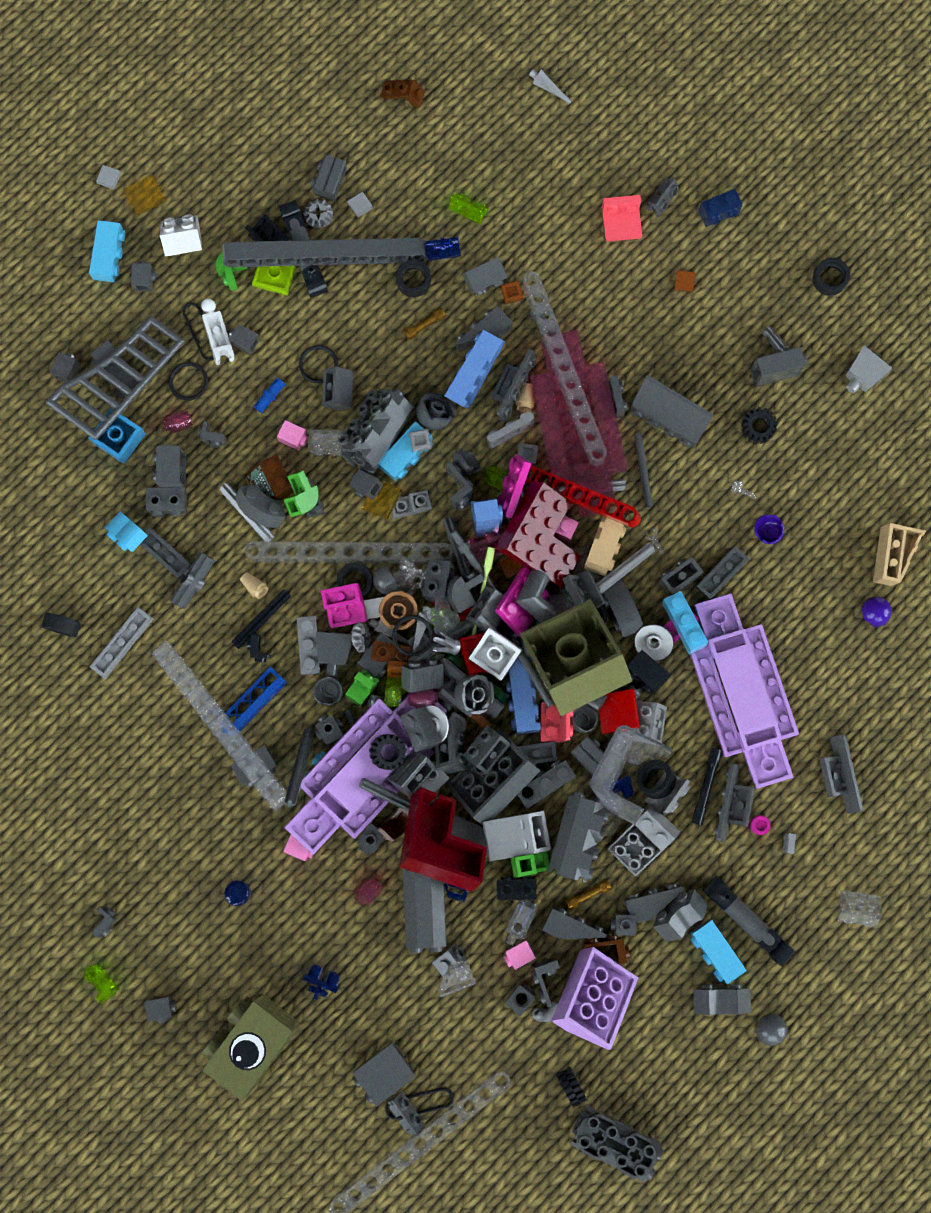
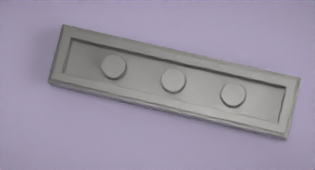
M137 607L90 665V668L106 679L154 618Z

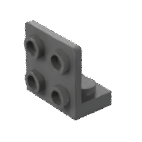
M555 957L533 965L534 970L531 971L535 984H540L541 990H538L540 999L548 1007H551L552 1004L541 975L544 974L547 977L557 973L556 969L560 967Z

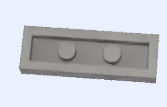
M298 617L297 629L301 675L321 674L316 636L318 632L317 617Z

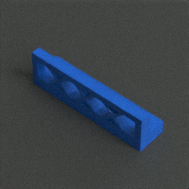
M269 667L216 723L234 739L287 682L272 667ZM272 673L277 679L270 686H265V678ZM263 689V693L256 700H252L253 690ZM249 702V708L243 714H238V706L241 703ZM236 716V721L229 728L223 724L227 717Z

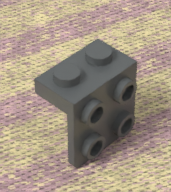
M448 461L446 463V472L460 488L457 493L450 497L451 507L455 512L459 509L462 511L469 506V501L473 499L474 490L472 487L474 485L467 477L463 478L460 474V468L455 463L451 464Z

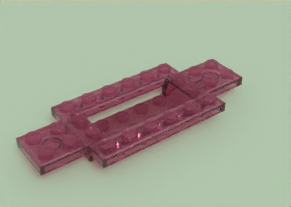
M578 330L541 337V344L548 373L530 376L550 473L615 499L610 474L625 472L628 470L604 362L585 365ZM583 492L577 493L575 498H581ZM600 499L594 500L592 506L598 505ZM577 506L579 518L599 515Z

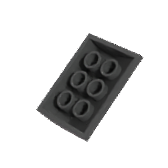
M649 375L643 381L630 407V411H632L635 417L644 418L648 421L649 425L654 428L659 427L664 430L667 436L679 439L680 443L688 448L696 446L714 415Z
M500 728L496 732L511 745L486 775L467 760L465 762L466 770L456 772L445 783L469 814L480 824L484 821L493 820L540 772L539 768Z

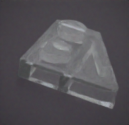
M459 961L453 964V966L448 967L438 987L440 997L476 984L468 961Z

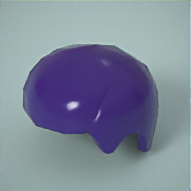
M765 514L756 521L754 532L763 543L775 544L784 536L785 526L776 515Z
M879 596L868 598L863 603L861 609L864 620L873 627L884 626L889 622L892 614L889 602Z

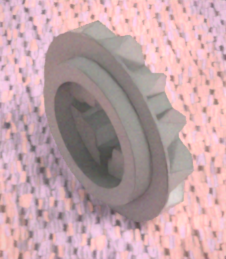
M316 199L315 201H310L305 206L304 219L311 227L323 228L332 221L333 210L331 205L325 200ZM317 208L320 209V212H323L320 214L319 220L316 214H313Z
M364 622L355 623L351 635L353 645L359 653H365L371 646L370 642L372 641L369 627Z

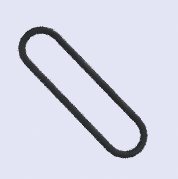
M188 303L183 307L182 311L185 321L190 329V332L195 340V343L203 359L207 361L214 360V357L207 358L203 354V351L185 314V310L188 306L193 305L197 307L201 315V318L203 313L196 303Z
M439 1088L406 1096L410 1099L440 1091H447L450 1094L451 1100L447 1105L418 1111V1114L448 1108L454 1101L452 1091L447 1088ZM388 1103L386 1104L385 1112H386V1115H387L389 1118H391V1119H401V1118H403L401 1115L398 1116L397 1118H396L395 1116H391V1115L389 1114V1112H388V1105H389V1104H388Z

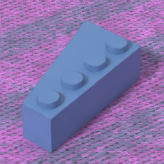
M485 330L477 334L474 340V347L466 354L464 364L458 369L454 381L450 384L445 394V397L465 408L471 407L505 344V341Z
M495 498L470 501L476 538L498 535L499 529L502 528V505H498Z
M528 655L527 658L531 663V657ZM517 657L507 672L509 674V681H506L507 693L511 692L512 700H508L509 711H513L514 719H511L512 731H516V735L538 733L541 727L540 722L538 723V706L535 703V686Z

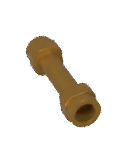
M440 307L433 311V315L414 327H407L403 332L408 340L417 337L418 332L436 321L441 322L447 316Z
M605 879L600 881L596 887L576 897L572 896L566 899L565 902L571 911L579 907L578 904L601 892L604 894L611 890L612 887L609 881Z

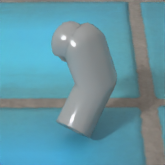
M554 1001L548 1009L535 1008L532 1012L534 1020L550 1022L558 1004Z

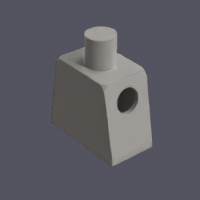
M864 346L845 375L850 380L846 389L853 394L859 388L867 392L884 378L892 367Z

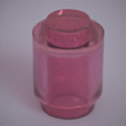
M182 410L166 415V420H163L166 431L170 430L171 434L192 426L188 411L183 412Z
M433 689L413 693L408 692L409 706H414V708L434 706L438 702L437 692Z
M371 877L369 880L366 879L354 892L356 894L354 898L361 906L364 904L369 906L381 893L380 891L383 887Z

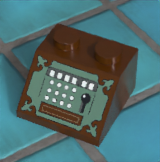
M277 454L260 462L246 474L250 485H259L261 491L272 499L282 500L294 494L287 477L288 475Z

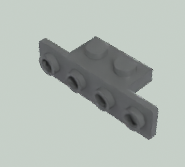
M528 349L519 368L510 364L506 365L491 395L494 400L502 402L497 415L503 422L511 415L512 406L519 399L520 390L523 384H526L531 368L536 364V355L531 349Z
M444 657L440 662L444 664V677L449 682L440 693L459 708L455 701L454 691L457 683L467 675ZM494 698L492 704H489L486 709H488L487 712L496 718L504 708V705ZM460 709L461 711H463V712H464L466 715H468L469 717H471V716L473 715V714H471V713H467V712H465L464 710Z
M842 734L831 737L834 756L820 759L828 798L843 795L848 814L863 811L862 801L846 735Z
M731 763L726 771L727 784L722 792L724 800L723 805L719 808V825L715 829L716 840L724 843L726 842L729 824L748 827L755 792L753 787L737 785L740 766Z

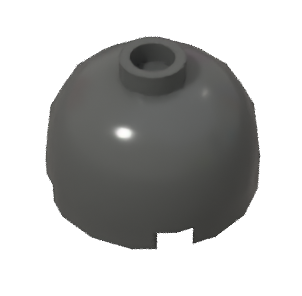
M433 392L424 394L416 408V414L419 422L424 427L431 430H441L452 421L455 409L448 399L444 401L441 399L442 395Z
M471 674L463 677L457 683L454 697L460 709L471 714H481L488 710L486 708L494 700L493 684L486 679L487 677Z

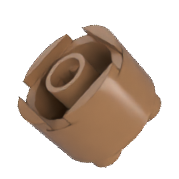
M404 591L388 593L384 596L379 606L381 621L391 629L403 617L408 615L417 616L418 614L415 599ZM396 605H397L398 607L402 606V607H403V609H402V613H403V614H402V615H400V614H398V613H397V614H394V613H393V612L395 611L394 606H396ZM416 619L404 621L397 630L410 627Z

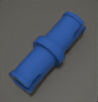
M276 377L268 389H264L263 395L253 407L262 414L268 405L276 400L275 397L286 384Z

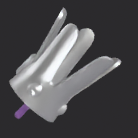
M442 632L440 634L445 639L433 638L435 642L445 646L444 648L435 647L433 651L456 655L460 650V641L451 639Z

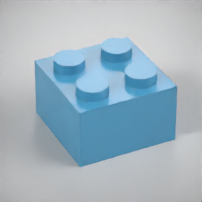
M110 408L105 414V416L108 417V415L113 411V409ZM120 414L97 440L92 439L90 436L88 439L94 445L125 464L146 433L141 427ZM100 422V423L97 425V427L94 429V431L99 427V425H100L102 422Z

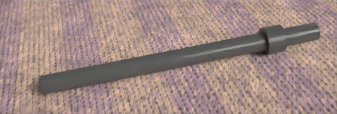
M457 530L452 531L450 535L458 545L457 548L460 553H464L476 572L481 573L484 578V568L470 550L471 547L468 542L462 539ZM488 575L486 586L500 592Z

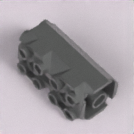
M382 388L379 390L373 389L368 393L366 400L358 409L361 419L352 420L344 434L339 438V443L342 446L341 455L349 464L354 467L358 464L361 466L360 469L362 471L375 473L414 409V405L403 397L404 394L398 389L392 391Z
M574 792L573 795L568 797L548 872L552 873V869H554L557 875L577 881L581 877L583 878L582 882L586 883L587 879L591 880L594 868H591L592 860H597L599 849L596 848L597 841L601 842L605 830L601 829L603 822L607 823L610 810H606L607 805H604V800L594 797L593 800L585 799L586 795Z
M403 869L406 949H410V953L422 952L423 948H430V952L442 951V947H446L444 882Z
M586 1104V1112L581 1111L572 1133L575 1134L574 1139L570 1137V1145L580 1149L584 1154L596 1160L600 1159L633 1179L637 1178L643 1182L646 1179L650 1181L655 1172L653 1166L656 1160L660 1161L664 1150L661 1149L660 1141Z

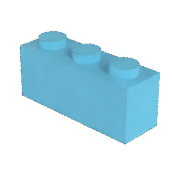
M99 220L97 222L89 270L93 280L115 282L116 276H119L120 267L118 262L122 258L121 243L125 240V230H123L120 223Z
M416 421L386 453L378 466L395 482L398 479L404 478L411 464L414 466L420 459L419 455L423 452H413L409 432L425 430ZM429 433L430 442H431V446H432V445H433V443H432L433 438H432V435Z
M679 591L665 598L662 605L688 654L690 655L706 647L708 640L682 592Z
M707 920L690 932L692 935L691 942L697 949L701 948L704 953L702 958L708 966L711 964L716 971L713 974L719 982L723 981L725 984H729L747 971L712 920Z

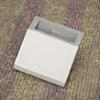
M188 214L182 216V218H166L164 221H161L160 238L165 256L202 250V239L197 215Z

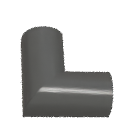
M532 570L516 602L540 623H543L555 616L556 609L541 597L549 582V576L543 571Z

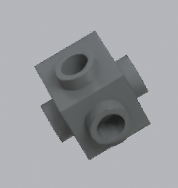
M325 715L317 720L319 723L315 725L317 728L315 733L320 741L324 740L328 747L344 735L341 731L344 727L339 718L335 719L332 715L330 717ZM328 727H332L330 732L326 731Z

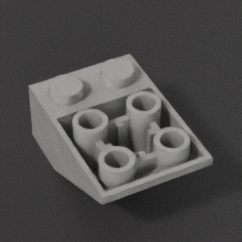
M651 804L610 845L608 850L633 875L637 876L676 839L680 831Z
M544 811L482 822L489 861L551 850Z

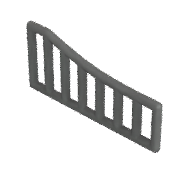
M149 316L109 356L77 377L60 385L46 400V404L92 439L97 440L184 344V339L153 316ZM153 325L173 340L174 344L169 349H166L146 334L145 331ZM140 338L163 356L155 363L132 344ZM127 350L151 369L143 376L121 360L119 356ZM113 362L136 379L138 383L131 390L104 368ZM97 373L127 396L118 403L90 382L88 378ZM80 383L114 408V410L107 417L70 390V388ZM64 394L102 423L94 431L56 401Z

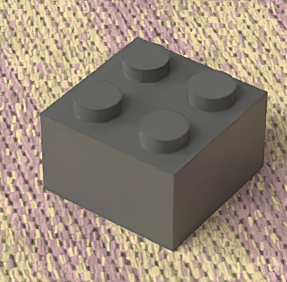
M180 445L157 446L156 452L153 453V460L156 463V470L153 471L154 482L160 488L184 487L186 489V454Z

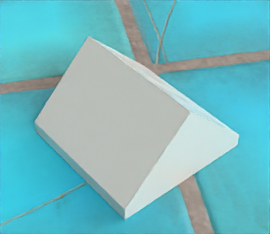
M489 627L469 659L499 680H502L522 649Z

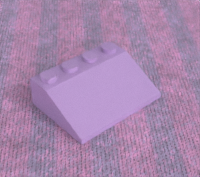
M594 947L580 950L551 1021L567 1032L611 1050L638 977Z

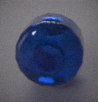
M242 880L230 882L224 892L226 901L233 906L246 904L252 894L249 884Z

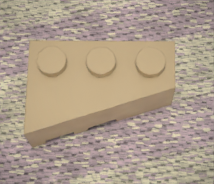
M612 506L609 513H614L617 507ZM602 516L584 569L602 576H606L608 570L612 571L615 560L612 559L613 555L618 554L621 546L618 543L619 538L623 539L627 529L623 524Z
M893 523L882 526L880 528L873 582L888 586L901 583L910 565V560L918 548L917 545L926 531Z

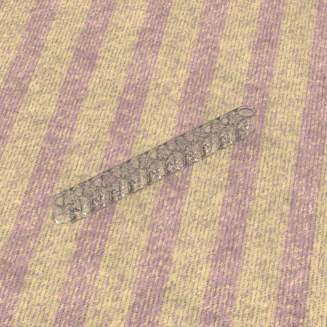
M528 272L523 279V289L588 461L595 466L601 465L607 454L606 448L541 278L536 272ZM533 280L536 284L531 286L527 282ZM535 297H540L543 301L538 303L535 302L533 299ZM547 314L549 318L544 320L540 318V315ZM548 331H553L556 335L554 337H550L546 333ZM560 348L562 353L555 354L553 349ZM561 365H566L569 368V370L562 371L559 367ZM571 382L574 383L576 387L570 389L566 386V384ZM580 400L582 405L575 406L572 401ZM586 417L589 422L581 423L579 418ZM586 435H594L595 440L588 441ZM600 452L602 457L600 459H596L593 457L592 453Z
M249 542L244 549L246 556L253 562L428 563V560L451 561L453 559V548L447 543ZM258 548L259 552L257 555L251 556L250 550ZM277 548L278 553L275 556H270V549ZM291 548L297 549V553L294 556H289L287 553ZM310 548L316 549L314 556L306 554ZM351 548L355 551L354 554L350 557L344 555L345 551ZM328 549H335L333 556L329 557L325 554ZM372 549L374 553L372 556L366 557L364 556V551ZM391 549L393 554L390 557L383 556V551ZM409 549L412 551V554L409 557L402 556V551ZM428 549L431 551V555L423 557L421 556V551ZM444 549L450 552V555L445 558L440 556V552Z
M167 640L163 641L151 652L152 656L275 812L285 805L284 800L287 793L285 788L175 648Z
M504 1070L494 1072L422 1128L417 1135H413L336 1195L331 1201L330 1213H349L507 1090L510 1086L509 1074ZM498 1076H505L507 1082L504 1085H498L495 1081ZM488 1088L491 1094L489 1097L483 1098L479 1094L480 1090ZM466 1101H473L475 1107L472 1110H466L463 1106ZM455 1113L459 1119L457 1122L451 1123L447 1119L448 1115ZM440 1126L443 1131L440 1135H434L431 1131L432 1127ZM422 1138L426 1141V1146L419 1148L416 1146L415 1141ZM407 1151L410 1154V1158L402 1160L399 1157V1153ZM391 1164L394 1170L391 1173H386L383 1170V1166ZM373 1176L377 1179V1184L371 1186L367 1183L366 1179ZM357 1189L360 1191L361 1196L353 1198L350 1191ZM341 1202L344 1204L345 1209L337 1211L334 1208V1204Z

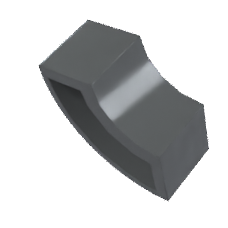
M259 485L240 486L235 496L240 510L250 520L259 525L280 528L285 518L281 500H275L266 496L261 491Z
M622 580L617 581L602 593L605 601L603 605L605 608L608 607L614 620L612 621L613 628L616 632L619 631L623 638L638 632L644 627L637 607Z
M695 889L687 892L682 891L656 915L653 928L666 942L682 939L690 926L703 920L708 904Z
M707 984L701 985V989H693L694 1014L751 1013L750 988H742V984H730V988H713V985Z

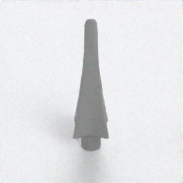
M532 69L529 74L534 79L532 84L547 90L569 104L571 103V99L548 78L542 69L539 73Z
M423 606L422 612L418 613V616L424 618L429 623L432 617L429 616L431 608ZM417 620L411 652H417L426 629V625Z
M372 618L369 625L375 628L374 632L379 634L382 632L392 639L393 629L388 628L381 619L378 622ZM396 633L397 641L410 647L406 643L408 640Z

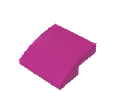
M358 583L321 590L324 610H327L330 628L368 621Z

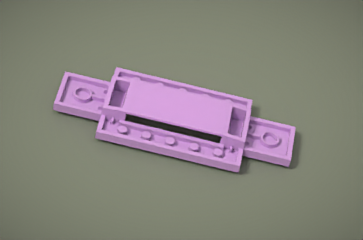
M732 594L695 604L694 608L708 644L706 647L690 654L721 749L723 750L724 758L743 752L755 789L793 778L781 740L799 735L762 624L743 629ZM713 659H715V662H716V665H717V668H718V671H719L721 680H722V682H723V685H724V688H725V691H726V694H727V697H728V700H729V703H730V706H731V709H732V712H733V715H734V718H735V721H736V724H737L739 733L737 732V729H736V726H735V723H734V720H733V717H732V714H731V711H730V708H729V705H728V702H727V699H726V696H725V693H724V690H723V687H722V684H721V681H720V678H719V675H718V672H717V669H716V666H715V663H714V660H713Z
M426 690L409 693L393 711L380 699H377L304 776L300 788L311 799L284 828L312 855L317 852L340 826L355 839L387 805L388 801L359 787L363 778L396 794L399 792L389 781V778L397 769L384 770L378 768L372 763L373 760L370 759L369 755H371V752H369V748H371V743L375 741L376 737H380L383 734H392L400 737L401 741L405 743V749H407L405 755L407 757L413 752V745L409 740L410 738L406 733L407 730H405L400 717L412 709L426 706H436L444 713L447 711ZM377 730V732L368 740V738ZM390 744L384 745L381 749L382 757L386 760L392 759L395 755L394 747ZM362 746V748L353 756V754ZM432 749L419 751L420 754L427 758H430L435 753ZM347 762V764L338 772V770Z

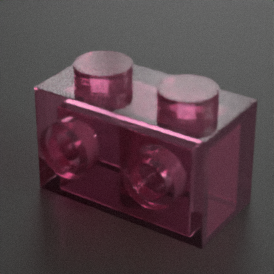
M495 532L485 534L484 539L477 541V538H472L466 541L477 560L482 561L486 558L488 547L495 548L501 537L500 534L495 535ZM495 548L494 557L503 554Z

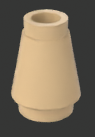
M523 384L520 390V397L516 401L517 410L520 412H531L534 407L532 384Z
M248 572L240 578V581L253 598L261 599L268 592L266 583Z

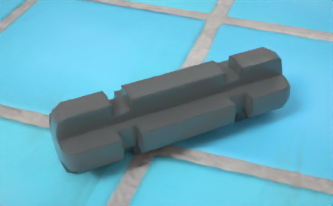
M771 326L763 330V335L766 339L769 338L768 341L777 352L790 350L788 347H785L786 344L777 333H774L775 330Z

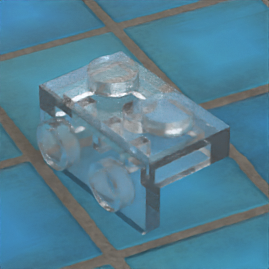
M841 890L838 921H844L848 924H863L867 927L877 926L882 917L881 896Z

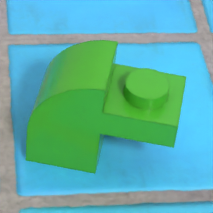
M221 252L216 260L217 273L219 277H223L225 286L229 285L231 291L238 290L234 272L248 268L226 267L223 263V252Z
M304 470L288 475L287 477L294 494L283 500L290 516L294 517L302 515L315 507L318 501L317 485L310 487Z
M363 669L361 673L358 672L354 677V683L345 693V696L362 708L369 695L375 690L379 680Z
M547 851L510 858L514 877L537 874V872L547 871L549 868Z

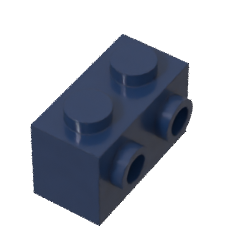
M732 189L701 202L698 212L705 226L708 227L712 224L716 225L724 219L737 216L743 204L736 189Z

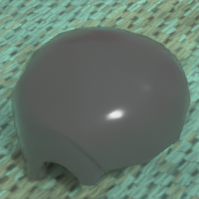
M463 448L459 449L453 455V463L460 468V474L472 476L480 471L481 466L476 457L469 450L462 452Z
M383 565L378 568L373 575L375 588L384 595L397 591V584L388 567Z
M332 676L322 677L316 681L313 688V697L321 705H333L343 695L342 683Z
M585 704L573 710V717H570V725H573V729L576 732L587 733L595 728L597 714L594 708Z
M771 1013L764 1015L759 1020L755 1032L758 1040L764 1045L774 1046L783 1042L787 1036L788 1028L786 1021L780 1015Z

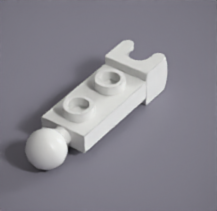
M205 299L201 304V308L207 314L202 315V320L215 364L220 365V357L222 355L227 356L229 361L233 362L234 353L221 312H214L216 308L215 302L212 299Z

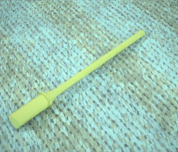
M492 547L487 549L483 565L485 580L482 583L480 595L486 587L487 577L492 569L495 548ZM474 625L475 627L473 628L472 635L476 634V625Z

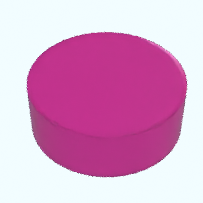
M755 816L750 821V829L756 835H764L770 830V821L765 816Z

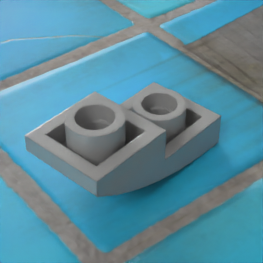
M428 491L411 493L408 496L388 501L393 519L432 509Z

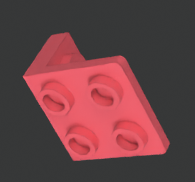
M641 195L603 198L602 215L606 242L642 238L639 211Z
M540 703L541 730L539 742L555 741L563 743L570 740V737L573 736V725H570V717H573V711L560 716L555 705L548 708L546 703Z

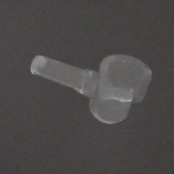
M735 481L732 483L731 490L734 494L742 493L756 499V494L743 489V482Z
M652 528V532L655 535L649 536L646 531V539L653 542L661 555L664 551L657 540V530Z

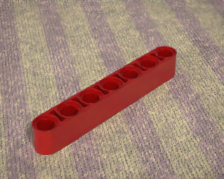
M532 465L530 466L529 472H532V476L526 479L525 483L530 486L531 482H543L549 478L547 485L572 504L628 527H636L640 523L641 515L634 507ZM562 485H566L565 490L563 492H559V488ZM583 492L581 498H575L577 493ZM600 499L598 505L592 506L594 500ZM612 506H617L614 513H609ZM634 513L633 519L626 520L628 514Z

